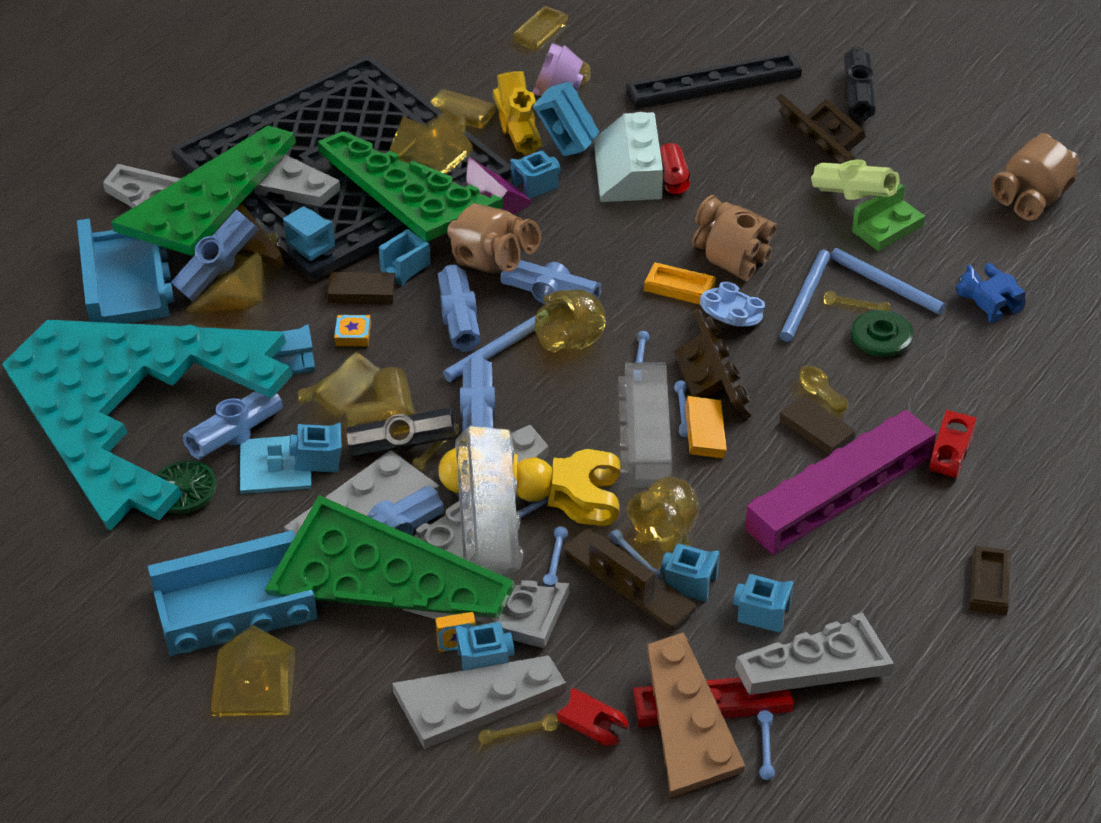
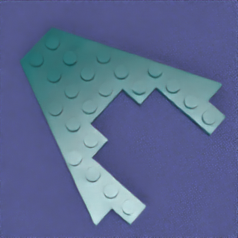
M46 320L2 363L9 378L103 524L110 531L132 507L160 520L182 496L178 486L110 453L113 447L128 432L123 423L107 415L147 374L173 386L196 363L271 399L293 376L290 366L272 359L287 343L284 333L280 331L201 328L193 325L182 327Z

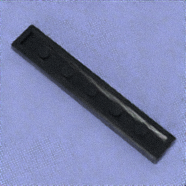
M792 52L628 83L626 84V93L634 108L640 109L800 78L802 68Z

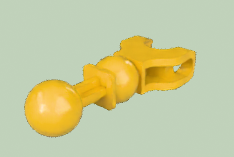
M460 447L448 451L439 463L438 472L441 482L447 489L455 493L471 492L480 483L508 486V498L510 500L513 498V493L528 502L541 501L548 497L547 506L563 510L569 518L580 524L608 526L619 517L620 508L616 495L612 492L596 488L611 486L620 475L621 463L619 458L609 452L584 449L565 459L553 458L552 467L546 461L537 457L525 458L518 462V454H513L511 467L485 464L475 451Z

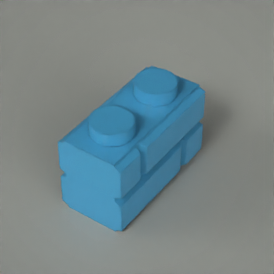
M570 82L551 86L533 105L562 156L586 150L591 141L599 134L592 116L587 112L577 91Z

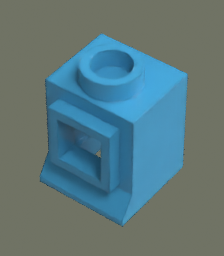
M539 151L519 160L510 159L511 183L517 186L523 182L524 194L529 199L559 187L558 174L560 173V165L554 156L548 157L543 151Z
M305 206L283 218L286 244L308 260L312 261L335 247L332 221L323 219Z
M405 230L379 246L381 272L395 273L396 282L403 286L410 277L430 265L429 244L410 230Z
M309 324L300 329L282 331L287 343L272 359L290 366L292 374L314 372L315 365Z
M341 423L331 426L298 424L297 435L290 434L289 456H295V470L338 473L341 455Z
M677 543L673 553H665L660 573L665 574V583L682 595L707 602L710 579L716 581L718 577L720 551L707 552Z
M749 574L746 584L739 583L735 591L733 605L739 606L737 622L781 633L785 610L789 611L791 607L794 581L779 582Z
M501 622L468 628L455 626L458 656L461 655L462 671L508 663V656L514 655L511 632L503 633Z

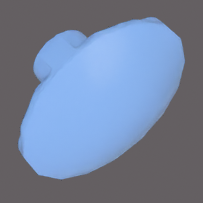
M721 282L719 288L707 290L700 296V305L704 311L726 324L752 326L758 324L763 319L764 301L739 292L738 286L733 283Z

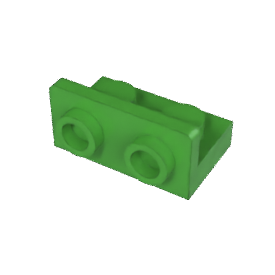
M899 183L897 193L891 197L875 196L866 202H862L855 208L852 232L874 249L880 251L924 226L925 215L903 200L905 187Z

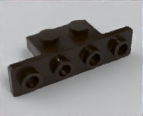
M783 94L776 97L781 105L779 112L783 118L789 123L793 121L797 123V128L807 139L813 137L816 140L815 144L825 155L831 153L834 156L833 159L836 164L855 160L849 151L860 143L866 135L862 128L829 100L825 99L806 115Z
M698 309L693 314L701 334L674 350L692 397L708 399L725 388L731 403L745 419H748L752 416L747 405L751 402V398L746 389L737 382V380L741 379V375L733 362L727 359V357L731 356V353L725 342L717 336L721 333L720 327L712 316L706 318Z
M585 529L564 546L565 555L670 630L677 628L696 611V604L655 576L654 572L613 543L590 529Z

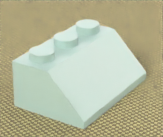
M636 112L623 114L594 139L600 202L662 199L663 168L655 113Z

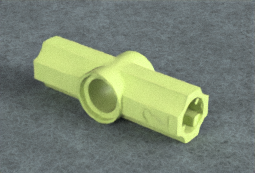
M852 160L843 164L820 163L815 166L811 177L813 187H817L820 191L844 193V197L848 200L860 199L868 195L891 197L897 193V187L900 183L898 172H894L891 168L866 166L864 160Z

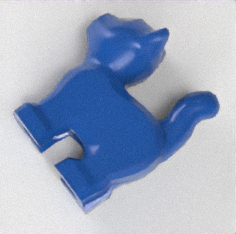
M987 263L984 266V271L990 279L982 281L971 265H967L966 272L959 277L956 292L963 298L974 299L978 307L987 313V320L990 323L1002 318L1003 313L999 308L1004 305L1009 307L1012 314L1024 309L1026 292L1018 286L1013 276L1003 273L995 268L992 263Z

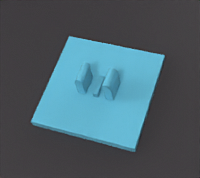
M290 436L255 438L241 443V494L312 489L311 471L295 470V456H289Z

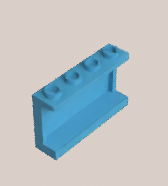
M90 219L77 220L85 305L89 322L124 324L169 317L168 303H173L174 297L171 283L165 284V282L171 281L168 262L162 263V261L168 260L166 248L114 232L113 230L93 233Z
M294 530L148 566L169 656L190 653L197 649L225 644L236 639L264 634L272 630L291 625H300L307 621L318 619L315 597L312 590L284 597L267 595L264 590L295 537Z

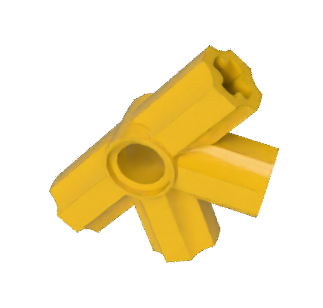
M523 71L497 75L498 88L493 90V99L499 110L502 130L504 134L510 135L518 152L523 153L524 156L534 154L538 148L542 147V138L535 125L533 105L536 103L534 93L526 90Z

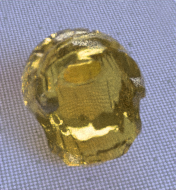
M578 289L559 290L543 297L544 303L547 304L537 310L534 325L537 336L545 350L549 349L556 353L560 349H582L597 342L602 336L606 321L605 311L599 299L590 292Z
M662 477L656 480L648 490L639 492L632 497L626 511L638 532L635 542L639 545H645L652 540L658 541L665 553H673L677 543L689 546L690 540L687 533L693 529L697 521L699 503L693 487L688 482L677 477Z

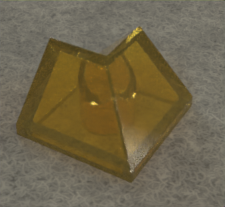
M447 111L424 125L403 117L389 151L399 154V160L409 164L413 160L447 174L473 151V146Z
M255 253L225 273L186 308L188 312L196 314L247 311L261 303L262 296L267 292L261 256Z
M254 625L221 647L218 652L211 715H290L295 648Z

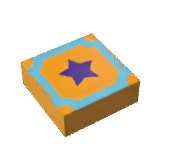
M337 315L334 336L335 346H368L371 329L370 315Z
M473 612L435 618L439 652L457 650L455 626L466 628L476 626Z

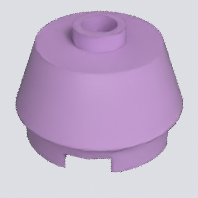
M552 43L532 92L542 96L551 86L570 82L573 88L578 91L584 76L579 74L583 61L565 45L561 47Z

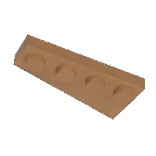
M684 632L648 644L647 655L653 693L656 699L657 718L663 743V756L665 767L667 768L670 798L744 773L746 765Z

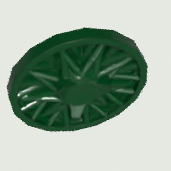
M885 310L868 311L859 315L853 321L851 328L853 343L860 350L880 357L896 356L905 352L912 345L914 335L910 322L897 313Z
M194 460L178 461L167 465L156 474V476L178 486L182 494L177 502L167 511L169 513L184 514L201 509L211 501L216 493L217 480L214 472L210 467Z

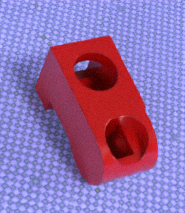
M950 410L945 411L932 453L929 471L958 478L963 461L966 459L974 439L977 417ZM951 423H960L967 428V432L951 429L949 426Z

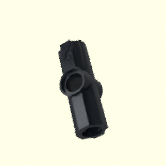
M853 47L844 54L845 98L848 101L849 115L855 118V121L866 122L868 118L875 115L874 71L871 68L870 54L865 52L863 47Z
M449 407L407 416L396 414L386 420L347 427V439L351 456L356 458L390 450L408 451L415 446L456 439V430L452 411ZM401 425L410 427V433L405 439L395 440L393 438V433L397 427Z

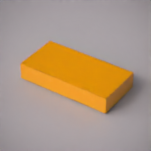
M654 262L644 282V291L700 304V296L703 292L715 287L716 277Z
M688 396L685 402L689 453L724 459L727 448L721 400Z

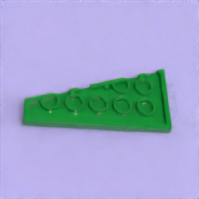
M272 126L263 128L111 221L113 231L193 256L198 242L205 237L211 236L296 143L294 133Z
M342 131L317 141L318 152L426 242L448 233L450 223L457 220L464 209L474 203L503 209L502 197L492 195L491 198L479 193L480 188L470 184L467 187H463L453 183V177L413 160L409 164L399 160V154L391 151L384 154L374 150L372 143Z
M319 495L264 590L267 595L282 597L312 590L315 600L448 614L473 612L474 616L498 619L516 585L509 578Z

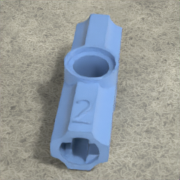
M235 210L213 236L205 237L198 242L195 248V256L171 283L194 302L217 275L225 274L231 270L234 265V256L258 231V228L238 210ZM218 252V255L211 260L212 256Z
M520 260L515 270L501 272V283L530 291L534 298L543 304H554L558 299L594 310L601 293V283L571 275L568 269L558 262H549L543 267Z
M457 265L445 266L442 272L438 273L444 325L448 324L452 347L458 348L461 352L473 351L474 347L480 344L475 295L469 289L465 270L460 269Z
M471 356L467 362L463 363V387L460 388L461 418H463L462 438L463 443L470 446L472 450L493 441V418L495 417V386L492 387L493 367L492 362L485 360L483 356Z
M255 391L241 400L232 398L221 401L216 406V415L183 434L184 445L193 457L200 460L224 444L237 445L244 443L251 436V428L283 409L282 399L277 393L271 399Z
M430 485L394 504L389 500L381 501L369 511L367 516L412 536L415 528L444 513V505L439 498L438 492Z

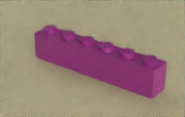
M907 409L894 417L887 418L878 427L869 432L862 433L856 440L843 448L835 449L830 456L816 464L807 466L803 472L790 480L782 481L775 489L765 495L755 497L746 508L745 530L772 555L777 554L931 459L936 433Z

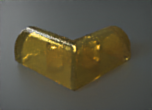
M397 367L383 368L373 377L376 401L344 406L347 427L386 420L396 414L406 416L416 414L406 374ZM401 425L395 429L393 434L410 431V427Z

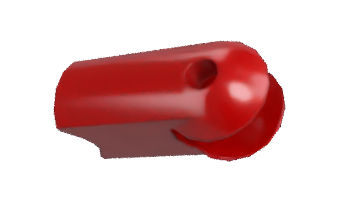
M674 143L660 146L664 173L663 180L665 181L664 188L671 194L680 195L686 192L690 186V173L683 151L679 145Z
M576 688L570 690V701L567 706L557 712V721L605 746H615L620 743L617 737L608 732L612 724L628 730V721L623 713Z

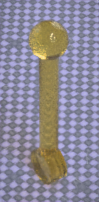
M826 291L823 296V301L826 304L838 302L874 310L891 311V306L887 302L878 304L837 296L833 291Z
M348 359L341 368L312 387L300 389L298 392L299 400L302 402L310 401L312 394L345 372H353L356 369V362Z
M454 423L457 436L459 433V426L458 424ZM445 441L435 442L420 458L418 457L413 460L412 466L422 471L426 466L425 462Z
M546 714L541 721L493 732L485 729L480 732L479 741L484 745H489L494 739L544 728L548 731H553L558 727L557 716Z

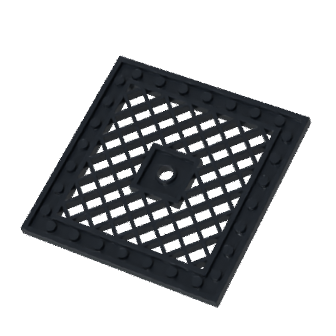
M370 55L360 58L171 148L173 159L191 173L267 126L293 132L296 143L285 155L293 159H299L300 162L339 180L340 191L325 202L336 203L337 205H322L319 207L299 202L284 203L280 202V200H289H285L283 194L268 192L264 196L255 194L254 189L241 203L279 250L282 257L310 282L373 251L405 230L411 231L408 226L318 152L317 141L332 136L321 135V133L335 135L343 131L353 136L356 135L355 137L372 143L374 150L379 152L381 150L395 151L394 153L399 154V160L409 164L413 160L422 165L434 167L432 169L453 177V183L463 187L466 186L468 157L505 180L511 178L510 164ZM454 126L457 130L454 133H446L445 128ZM300 132L313 133V134H300ZM363 136H377V138ZM384 137H395V138H398V139H391V138H384ZM405 138H414L419 140H409ZM402 151H405V152H416V153H402ZM423 153H437V155H434V154H423ZM441 167L456 168V170H455V169H441ZM349 190L363 191V193H361V192H349ZM345 204L359 205V207L345 206ZM367 205L381 206V208L367 207ZM303 206L321 217L334 218L330 221L333 222L335 247L312 261L286 244L283 218ZM342 218H346V219H356V220H355V221H344V220H341V219H342Z

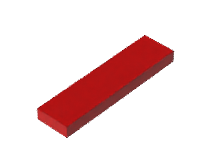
M740 677L706 680L724 719L755 716L761 711H769L772 714L793 712L794 702L791 689L749 695ZM634 687L633 699L638 727L659 725L653 687Z

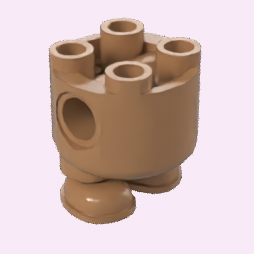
M1041 133L1037 137L1030 139L1007 162L1005 172L997 173L993 176L991 181L992 194L997 201L1005 206H1009L1016 197L1015 213L1025 220H1035L1043 213L1045 207L1053 205L1076 181L1077 166L1080 162L1079 157L1074 151L1068 150L1049 134Z
M710 195L702 202L695 217V223L700 226L693 235L692 247L700 250L706 249V257L710 263L746 282L749 281L755 273L756 265L758 263L764 265L772 254L773 248L769 244L777 230V224L742 206L732 205L728 202L721 203L715 195Z
M476 203L464 209L457 220L452 221L448 227V236L451 239L452 252L457 264L487 273L511 272L515 270L520 262V250L526 254H533L541 242V231L535 221L531 219L523 220L521 217L514 216L509 211Z

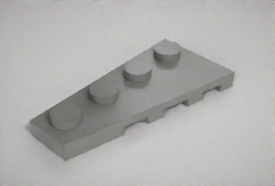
M390 450L325 498L367 516L369 511L381 501L389 500L394 504L430 485L440 496V487ZM311 508L284 526L285 532L294 530L296 536Z
M522 580L521 585H516L500 617L497 619L474 616L476 626L501 622L503 633L511 632L514 641L545 648L569 595V583L556 582L555 587L537 586V581ZM403 609L404 611L426 616L433 619L438 617L457 615Z
M861 612L853 615L850 622L842 625L836 621L825 625L822 632L811 636L805 632L794 636V640L791 643L782 645L776 642L737 656L735 669L747 692L751 695L891 675L894 663L865 615Z
M549 655L392 683L393 693L424 749L566 692V682Z

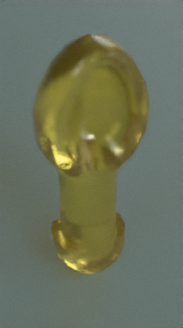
M806 365L800 368L799 380L807 392L821 396L831 406V410L836 413H844L848 409L847 399L843 395L840 396L829 386L828 377L821 369Z

